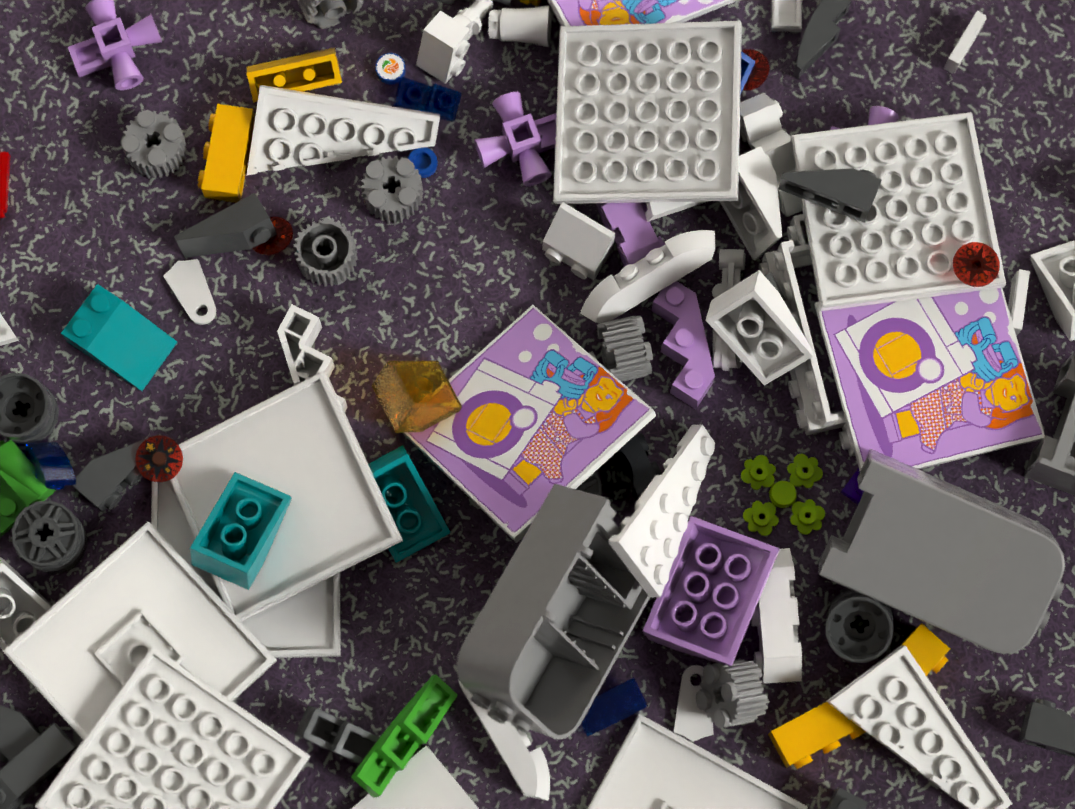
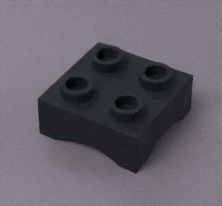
M642 433L633 436L613 455L614 459L626 468L631 477L632 496L635 502L638 501L656 475H662L657 462L653 461L650 463L648 458L649 446Z

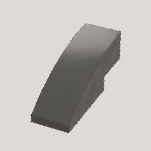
M822 0L804 31L795 62L793 76L796 79H799L838 39L841 28L836 24L848 13L851 0Z
M307 706L294 734L359 765L380 738L312 706Z

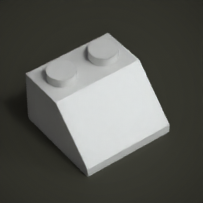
M562 202L545 235L542 250L546 251L545 256L557 264H560L562 261L571 266L570 270L576 276L582 279L589 277L595 280L613 252L615 233Z

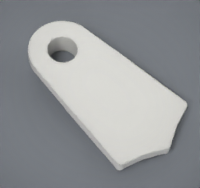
M199 260L177 261L164 274V278L194 323L199 325L210 323L216 316V306ZM202 307L208 309L204 316L197 314L198 310Z
M699 665L690 666L683 672L673 730L674 733L684 736L692 742L713 735L711 717L708 718V713L700 710L696 702V694L702 687L700 685L694 686L690 682V677L693 674H698L700 677L703 676L704 667Z

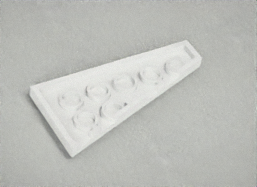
M260 85L247 175L270 170H285V168L302 165L310 166L348 160L359 156H374L391 151H406L435 146L440 114Z
M691 425L678 443L675 457L666 460L663 464L665 470L662 475H656L635 503V512L632 517H625L622 521V531L619 535H612L608 541L649 597L661 598L664 587L669 580L673 561L678 554V547L683 533L687 529L690 513L696 503L701 482L705 478L707 465L711 455L714 453L715 442L703 425Z
M905 645L899 646L826 701L966 809H1006L1013 804Z

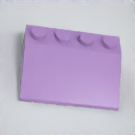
M691 516L679 544L678 554L673 561L669 580L664 587L661 598H656L642 632L650 641L679 652L732 667L780 549Z

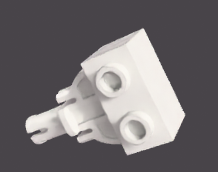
M475 0L469 8L460 9L454 18L439 11L423 30L416 66L445 84L453 75L457 77L466 63L463 58L470 47V43L467 41L473 34L477 35L481 31V21L493 8L492 0Z

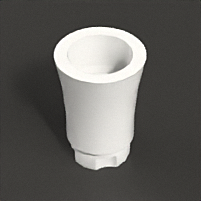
M551 6L491 10L489 13V38L549 47Z

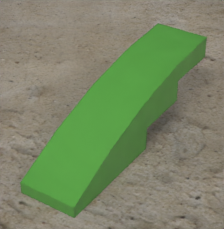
M436 674L432 675L384 731L351 778L373 798L380 797L395 773L405 768L419 745L427 743L458 695Z

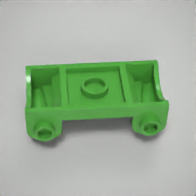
M13 440L8 442L0 441V537H2L14 526L16 517L24 508L35 502L46 500L56 491Z

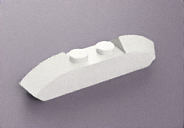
M697 230L674 236L666 240L665 245L651 250L646 257L634 264L625 266L615 276L609 275L590 293L580 314L596 323L612 321L712 260L715 251V231Z
M459 680V686L522 794L548 801L550 774L541 747L529 752L527 747L532 744L526 733L521 730L517 731L510 722L506 721L505 724H501L487 715L490 710L471 701L473 695L464 688Z

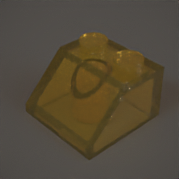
M387 361L372 384V388L395 433L422 432L459 412L462 408L438 361Z

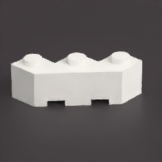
M765 93L740 102V135L744 142L748 141L752 150L761 146L765 155L771 159L776 172L777 188H779L783 173L796 172L790 141L791 136L782 129L780 117L783 114L779 103L776 100L773 101ZM778 189L779 208L785 216L789 217L803 210L800 197Z
M291 304L277 332L294 385L321 371H325L328 377H330L335 368L333 359L311 348L322 329L319 317ZM337 395L340 404L345 412L348 408L345 398Z
M790 548L779 550L751 618V625L757 626L760 638L759 652H754V664L757 663L758 668L762 669L763 684L801 681L802 649L801 642L798 643L797 598L794 596L793 586L795 570Z

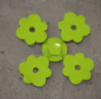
M797 454L793 459V463H790L787 467L788 473L791 474L790 482L778 481L774 483L775 479L773 476L776 467L773 464H769L766 456L758 455L754 460L747 459L745 461V469L741 473L742 481L747 484L751 483V487L754 490H759L761 486L765 488L771 487L769 497L772 503L762 504L760 501H755L752 504V508H747L743 512V519L748 523L747 528L750 532L758 531L762 536H767L772 532V526H776L779 522L778 517L775 515V506L787 508L792 505L791 511L793 515L790 518V522L792 525L797 526L798 531L803 535L809 534L812 529L819 530L822 527L821 520L825 517L823 507L815 506V502L812 499H808L804 503L800 501L795 502L797 498L795 487L803 485L805 488H811L814 482L819 481L823 476L822 469L817 467L818 460L815 457L808 459L805 454ZM760 470L762 474H757L756 471ZM805 514H809L810 518H806ZM759 515H763L764 519H760Z

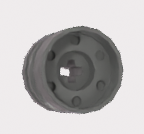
M10 373L0 376V435L13 440L16 444L30 445L44 440L52 433L58 423L59 407L56 397L45 385L28 374ZM23 405L29 408L27 410L28 416L25 418L20 415Z
M50 500L35 502L24 508L16 517L12 528V541L17 553L35 569L47 574L65 573L74 568L84 557L88 545L87 532L82 522L63 504ZM48 529H50L54 534L53 536H48L45 541L41 536L42 534H47Z
M852 589L841 591L832 600L827 611L826 637L830 647L840 657L851 662L866 663L877 659L888 649L893 638V613L890 606ZM856 615H861L862 619L865 620L863 627H858L857 622H854Z

